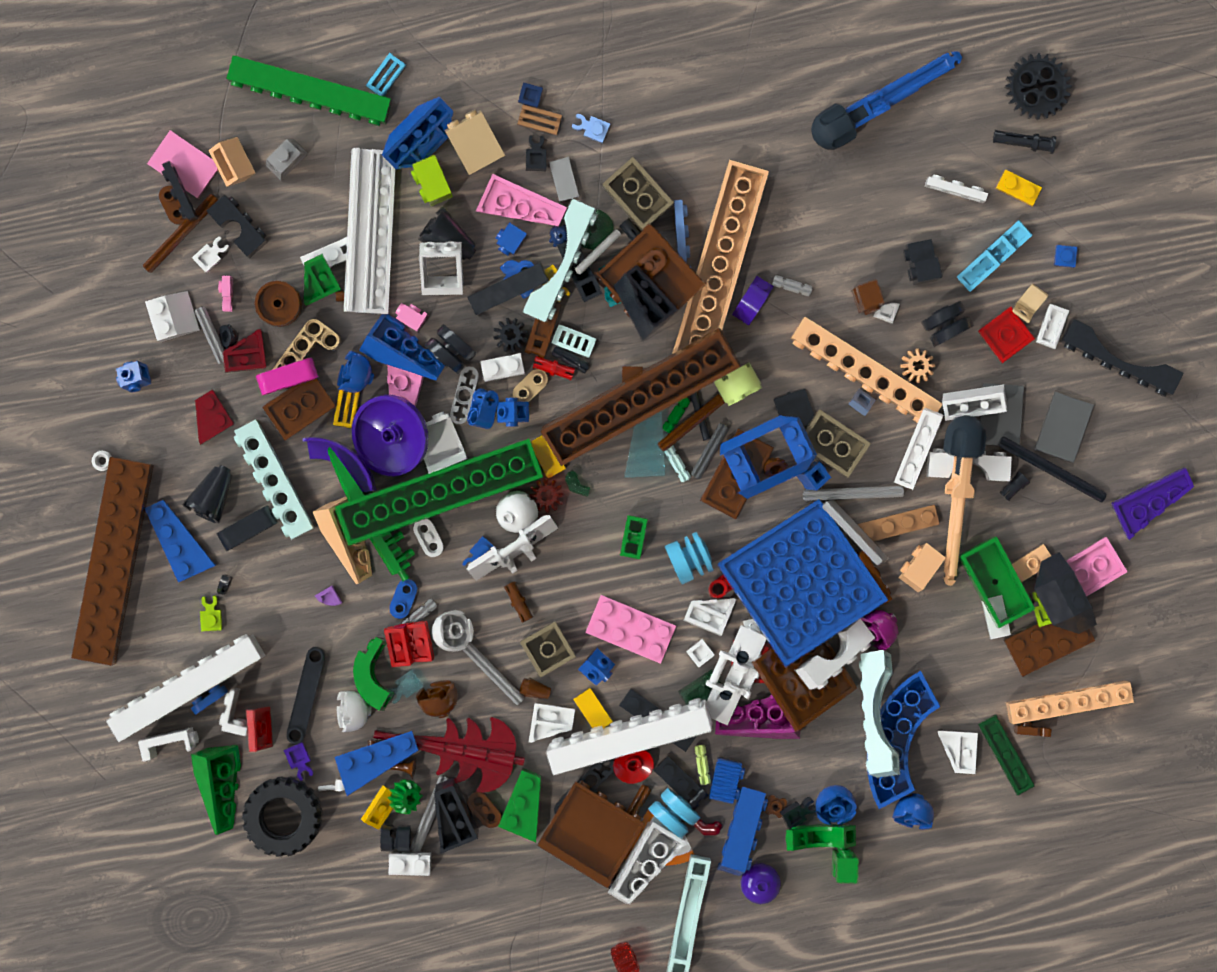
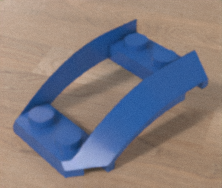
M780 415L721 443L720 455L724 454L741 490L738 493L746 499L808 471L810 464L817 456L800 418ZM780 427L797 465L760 481L743 444Z

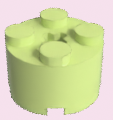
M750 362L714 382L728 406L762 388L761 382Z

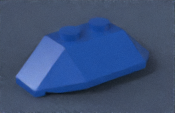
M440 97L417 106L389 134L382 156L396 170L413 167L412 164L429 158L448 139L445 129L448 128L447 124L452 121L454 111Z

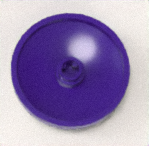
M386 394L368 400L358 409L352 423V440L357 454L370 469L379 474L399 476L415 469L426 455L429 444L426 422L420 411L411 402L400 396Z

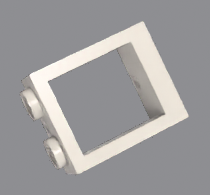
M461 242L420 243L419 259L422 295L463 294ZM426 257H456L457 276H427Z

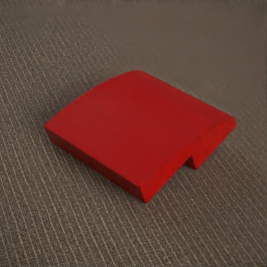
M427 621L399 624L384 629L392 667L411 666L415 662L434 660L435 657Z

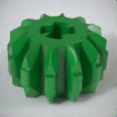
M401 779L400 783H394L395 788L389 789L392 794L387 797L391 801L389 804L391 808L400 814H410L411 811H417L416 806L421 805L419 799L423 797L420 793L422 788L412 780Z

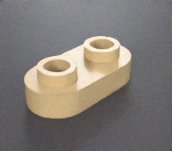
M538 369L531 371L514 388L513 397L518 398V402H530L547 385L548 377L546 373ZM535 376L541 377L540 383L534 382ZM525 390L527 392L526 397H520L519 392Z

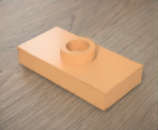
M1042 544L1013 562L1012 566L1020 581L1023 582L1039 571L1041 561L1051 555L1045 545Z

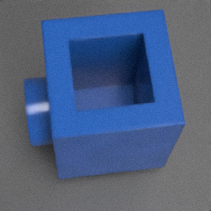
M509 223L505 230L501 228L495 238L498 240L496 243L499 246L498 250L507 256L509 254L515 256L527 233Z
M813 461L808 471L797 475V478L806 490H818L831 476L821 462Z

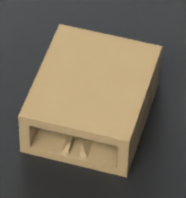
M476 110L465 114L466 118L460 122L458 119L447 124L448 128L445 129L448 138L469 175L505 156L481 111L476 112Z

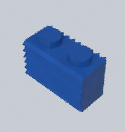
M717 758L709 799L731 804L734 803V799L738 800L740 788L737 785L739 779L743 780L745 772L741 762Z

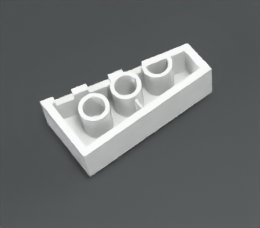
M648 822L614 880L608 894L626 904H630L687 842L656 823Z

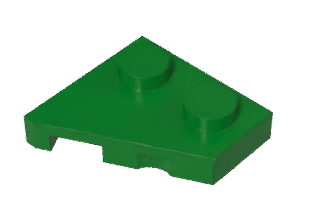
M323 254L304 262L303 300L305 306L341 290Z

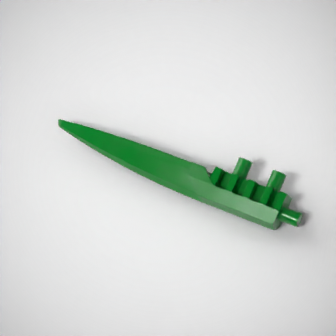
M329 447L328 454L348 501L365 496L343 463ZM399 531L392 536L388 532L371 538L370 541L391 575L398 573L403 582L410 577L405 569L411 565L407 560L413 557L415 553L411 548L402 553L401 548L396 544L404 538L402 532Z

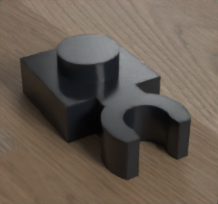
M530 135L528 143L532 149H526V171H546V149H541L544 144V137L540 136V142L534 143L532 141L533 137Z
M806 797L802 804L796 801L780 811L788 829H792V827H796L806 821L805 815L816 812L814 804L809 807L810 804L814 803L811 797Z

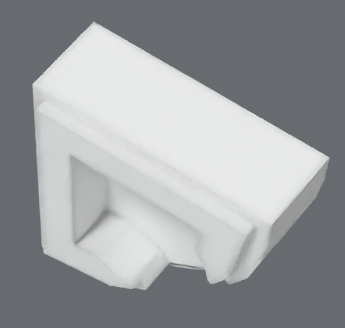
M885 304L874 313L873 317L892 324L900 304Z

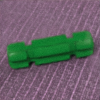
M685 397L678 401V405H675L667 418L668 421L662 426V429L667 433H671L674 430V425L682 417L685 407L687 408L690 404L688 398Z

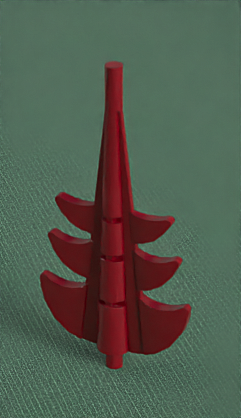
M494 717L490 718L492 730L487 740H483L480 728L470 718L466 719L467 732L464 738H459L457 727L449 718L446 719L447 729L444 737L414 735L419 750L440 756V765L436 775L439 776L448 771L454 761L459 762L460 765L459 774L455 779L457 783L469 779L477 768L482 769V781L476 790L480 793L491 792L506 783L512 773L514 764L524 766L525 758L515 756L516 740L511 729L504 722ZM375 730L373 738L386 740L401 734Z

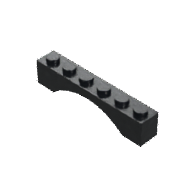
M1076 319L1070 320L1060 340L1064 344L1063 347L1072 352L1077 350L1083 353L1082 357L1087 360H1098L1101 362L1100 366L1108 370L1114 368L1119 371L1118 374L1126 379L1132 377L1137 380L1136 383L1145 388L1150 386L1156 389L1155 393L1163 397L1174 394L1184 374L1167 364L1144 367L1132 365L1118 359L1103 347L1092 327Z

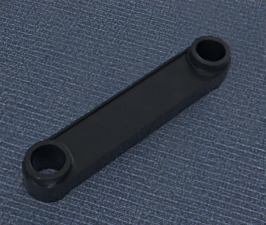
M312 647L306 654L286 733L287 740L292 744L301 743L306 735L325 661V652L320 647ZM317 650L320 652V661L312 660V651ZM292 730H298L301 733L299 740H294L291 737Z

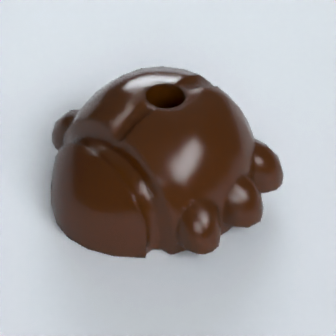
M779 457L771 458L764 464V475L771 477L786 470L788 464Z

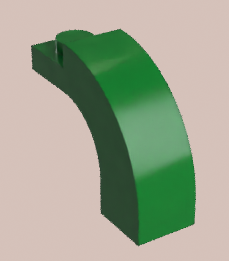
M375 637L367 645V652L358 651L353 666V677L361 697L375 709L385 711L394 693L383 687L376 678L375 665L387 642L381 637Z
M822 824L792 827V829L786 830L787 851L814 847L848 848L856 846V825Z

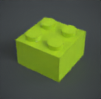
M435 155L412 164L414 170L411 173L415 183L422 186L419 192L424 203H429L432 207L453 198Z

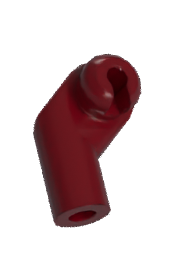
M700 818L693 825L701 834L706 836H716L722 830V824L719 821L706 824Z

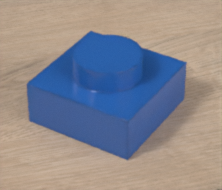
M1056 245L1054 266L1075 268L1077 247Z

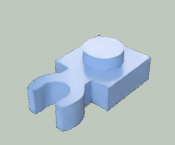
M576 114V118L581 119L582 124L579 126L572 124V128L578 131L585 130V137L603 144L610 123L592 116L587 121L583 115Z

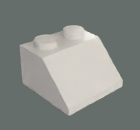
M188 291L145 301L157 341L163 342L200 330Z

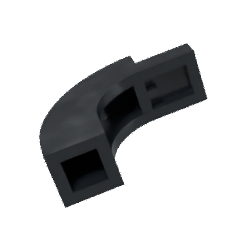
M567 241L557 245L563 259L566 253ZM580 248V258L577 264L573 262L570 270L573 271L571 278L583 302H586L603 293L590 267L581 274L575 271V268L585 259Z

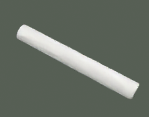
M615 229L575 268V271L578 274L585 271L621 236V233Z

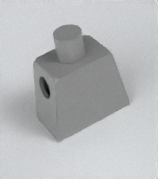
M286 139L266 159V166L282 181L308 153L294 139Z

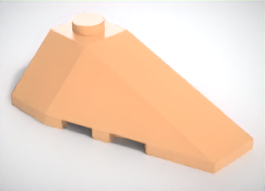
M343 497L325 504L313 511L320 531L354 582L359 584L372 576L370 555L366 549L365 541L351 546L347 545L334 508L349 502L347 497Z

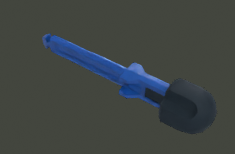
M952 51L953 56L945 53L918 70L902 76L880 90L873 91L845 109L842 105L836 103L820 112L812 123L811 132L813 139L820 147L828 150H834L846 145L856 138L857 132L855 129L886 112L891 109V106L919 91V88L954 69L955 61L959 64L962 60L960 52Z

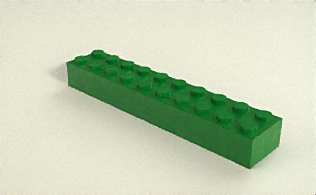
M526 439L340 504L334 508L347 545L351 546L543 478L530 439Z

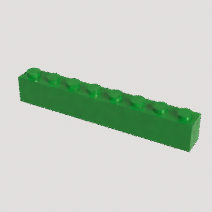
M234 55L232 56L226 78L231 82V86L236 88L250 87V91L262 94L263 91L268 92L271 97L281 100L283 96L290 98V102L294 104L308 103L310 108L321 110L323 107L330 109L329 113L338 116H341V113L348 114L350 119L360 121L363 118L369 120V124L379 127L381 124L386 125L392 104L391 98Z

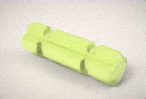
M696 745L695 754L697 755V768L700 774L699 781L701 785H707L711 783L710 775H708L707 756H705L706 747L705 745Z

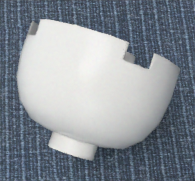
M510 492L497 505V520L501 527L507 531L518 533V530L525 529L538 518L537 505L534 500L531 501L527 497L528 494L525 492Z
M453 610L445 612L436 618L432 626L433 640L443 650L451 652L463 650L473 639L474 630L472 622L463 615L465 613L462 611Z
M339 692L337 700H341V705L337 706V718L339 727L344 728L342 732H352L362 728L366 724L368 716H371V706L367 704L358 692Z

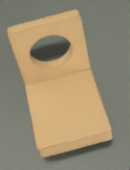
M1032 283L1016 302L1012 312L1029 323L1033 314L1048 297V294Z

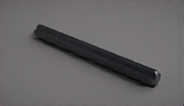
M1005 436L999 440V447L1101 503L1105 500L1107 494L1099 488Z

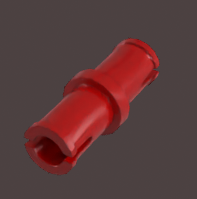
M538 356L535 357L534 361L542 363V365L533 363L532 368L547 372L550 376L557 375L570 381L572 380L573 376L565 372L574 374L575 368L559 364L557 360L550 361Z

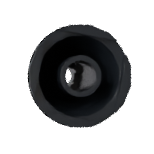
M441 207L436 212L438 216L429 220L419 235L418 240L423 243L461 242L462 260L464 261L466 258L470 260L476 252V249H474L476 244L444 207Z
M219 465V467L214 466L184 501L183 507L189 511L193 508L197 516L219 524L232 480L231 470L223 465Z

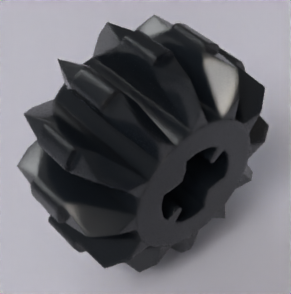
M506 318L507 325L505 326L503 322L499 321L498 323L502 329L494 328V331L500 333V335H495L493 338L494 340L501 339L497 343L498 347L505 343L503 349L505 352H507L509 346H511L512 352H515L514 345L516 344L522 349L523 346L519 343L520 340L527 342V339L521 337V335L528 334V331H520L524 327V323L516 326L518 322L516 318H514L513 324H510V319ZM510 329L514 330L516 335L515 339L512 338L511 341L507 340L508 337L505 335L506 331L510 332Z

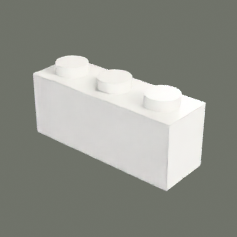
M1004 385L943 393L942 404L945 421L954 420L956 417L964 415L974 417L1007 412Z

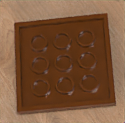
M828 640L787 667L784 666L773 648L752 662L795 732L801 730L857 689L844 666L841 667L843 670L838 675L829 677L827 679L828 684L821 689L814 688L810 690L795 671L809 658L817 655L826 660L834 659L836 653Z

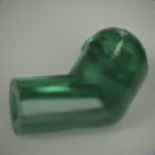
M569 471L565 476V482L569 491L588 497L590 487L581 485L577 473Z

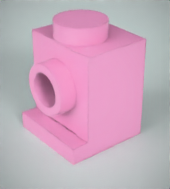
M403 303L399 305L395 312L398 315L396 317L397 320L419 332L429 315L425 312L421 315L419 314L421 311L419 308L412 304L408 307Z

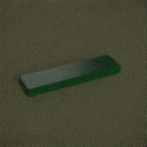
M993 715L978 723L982 734L1015 794L1018 796L1035 787L998 717Z

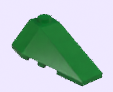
M238 745L210 747L192 753L194 776L215 835L233 829L236 810L234 796L235 790H238L239 785L236 783L237 771L240 772L241 768Z

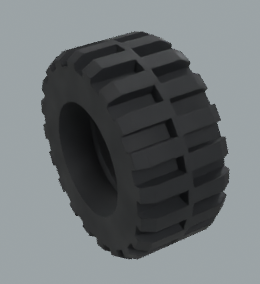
M281 776L265 781L249 795L244 805V812L242 813V819H244L243 829L247 831V838L249 841H253L255 848L258 850L262 849L265 851L264 854L269 856L274 854L276 857H282L284 855L292 856L297 852L300 853L311 844L319 832L322 824L321 816L323 814L319 804V797L315 796V791L311 787L308 788L302 780L297 781L293 777L284 778ZM276 798H288L298 805L302 819L300 826L295 832L281 836L269 830L264 822V810L270 801Z

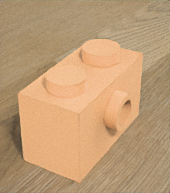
M238 137L219 142L209 150L227 187L244 182L255 174Z
M927 543L922 546L918 545L911 554L914 557L910 563L906 561L900 569L902 574L899 578L917 592L925 588L946 559V557Z

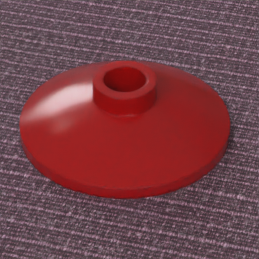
M646 749L617 757L613 763V770L617 778L630 784L639 783L648 778L654 767L653 758Z

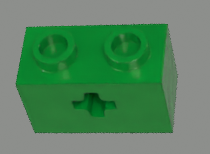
M627 515L620 556L640 559L648 519Z

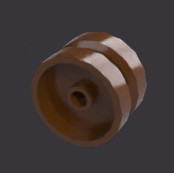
M272 281L263 285L257 292L254 303L259 317L269 325L276 327H285L294 323L300 316L303 306L298 291L282 281ZM277 300H280L282 303L280 307H275Z

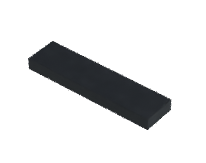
M540 262L467 298L475 315H478L548 282L549 279Z

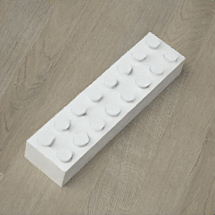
M245 634L233 641L235 643L234 646L230 647L228 644L216 651L217 656L213 657L210 655L198 662L200 666L196 668L194 665L180 672L181 677L174 676L163 682V688L160 689L157 686L145 693L146 698L143 699L140 696L127 704L129 708L125 709L123 706L109 714L111 718L106 722L118 742L266 656L255 636L251 635L248 637Z
M698 698L689 701L688 705H672L667 711L662 712L661 709L654 710L649 713V716H633L630 718V721L622 723V720L612 722L611 726L606 728L597 726L588 733L583 734V731L576 732L567 739L563 737L555 738L549 744L546 751L552 773L556 775L712 731L713 722L706 700L701 701Z

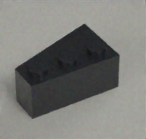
M637 264L627 271L614 285L642 341L666 324L678 311Z
M455 777L436 784L434 797L440 853L442 854L478 839L479 828Z

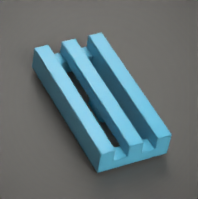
M389 53L366 84V87L380 96H385L405 69L406 64ZM392 59L394 62L389 67L384 76L381 78V80L378 82L376 87H374L373 83L376 81V79L379 77L384 68ZM397 64H399L400 67L391 77L389 82L386 84L382 91H379V89L384 84L389 75L392 73V71L395 69Z

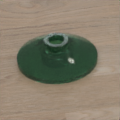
M598 209L595 212L598 216L594 223L597 226V231L591 232L588 228V240L585 245L581 244L582 247L590 250L598 247L614 231L611 218L605 212Z

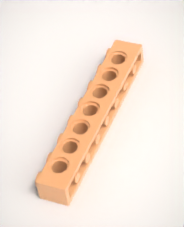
M806 317L802 319L791 337L794 340L793 345L801 350L804 347L810 350V355L819 361L822 358L829 362L827 364L828 367L836 372L840 369L846 373L844 377L852 382L859 381L863 384L862 388L871 394L873 391L880 395L879 399L887 404L892 402L897 405L896 410L904 415H907V413L914 416L913 420L918 423L924 407L938 412L943 405L935 398ZM812 334L817 335L819 338V343L816 346L811 345L808 341L809 336ZM829 345L836 348V355L833 357L826 354V347ZM845 356L853 359L852 367L844 366L843 359ZM863 367L870 369L871 375L867 379L860 375V370ZM880 378L887 380L888 386L886 389L878 387L877 382ZM897 389H902L905 392L903 400L896 399L895 391ZM914 400L921 401L922 408L920 411H915L912 408Z

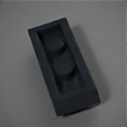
M170 161L163 163L164 170L162 174L166 182L170 181L173 187L170 189L175 201L179 200L181 207H179V211L184 219L187 218L190 222L199 219L174 164Z

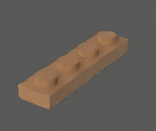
M930 505L857 525L872 541H877L939 525L935 505Z

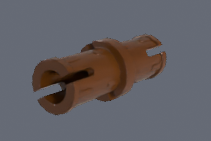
M514 581L504 586L512 602L511 606L517 611L521 622L524 623L533 618L525 602L526 598L520 593L516 582Z

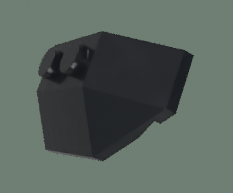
M1058 552L1042 560L1034 590L1052 625L1077 634L1097 625L1092 606L1074 571L1061 553Z

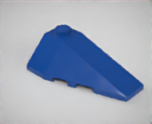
M382 314L366 336L359 351L377 362L437 380L445 366L433 356L434 354L429 349H424L418 343L419 339L415 335H409L404 330L406 327L400 321L388 314Z

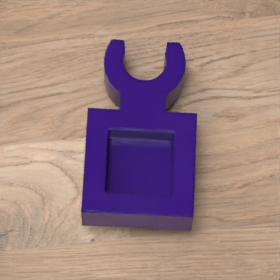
M303 742L283 750L291 769L298 768L297 776L300 781L304 779L302 776V771L304 770L308 771L310 776L314 775L313 769L306 764L311 759Z

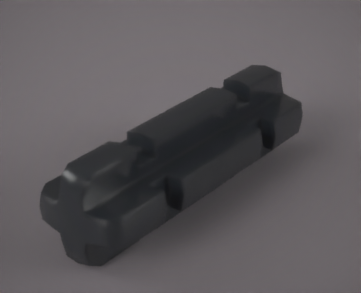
M555 346L552 351L553 356L561 358V361L573 368H578V371L582 373L587 372L590 366L587 362L580 361V358L568 351H563L564 349L560 346Z

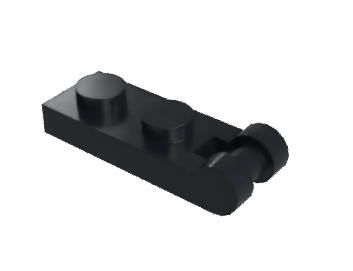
M669 756L654 769V772L678 795L686 800L694 810L699 806L698 803L702 799L705 800L709 796ZM692 789L697 792L693 798L688 795Z

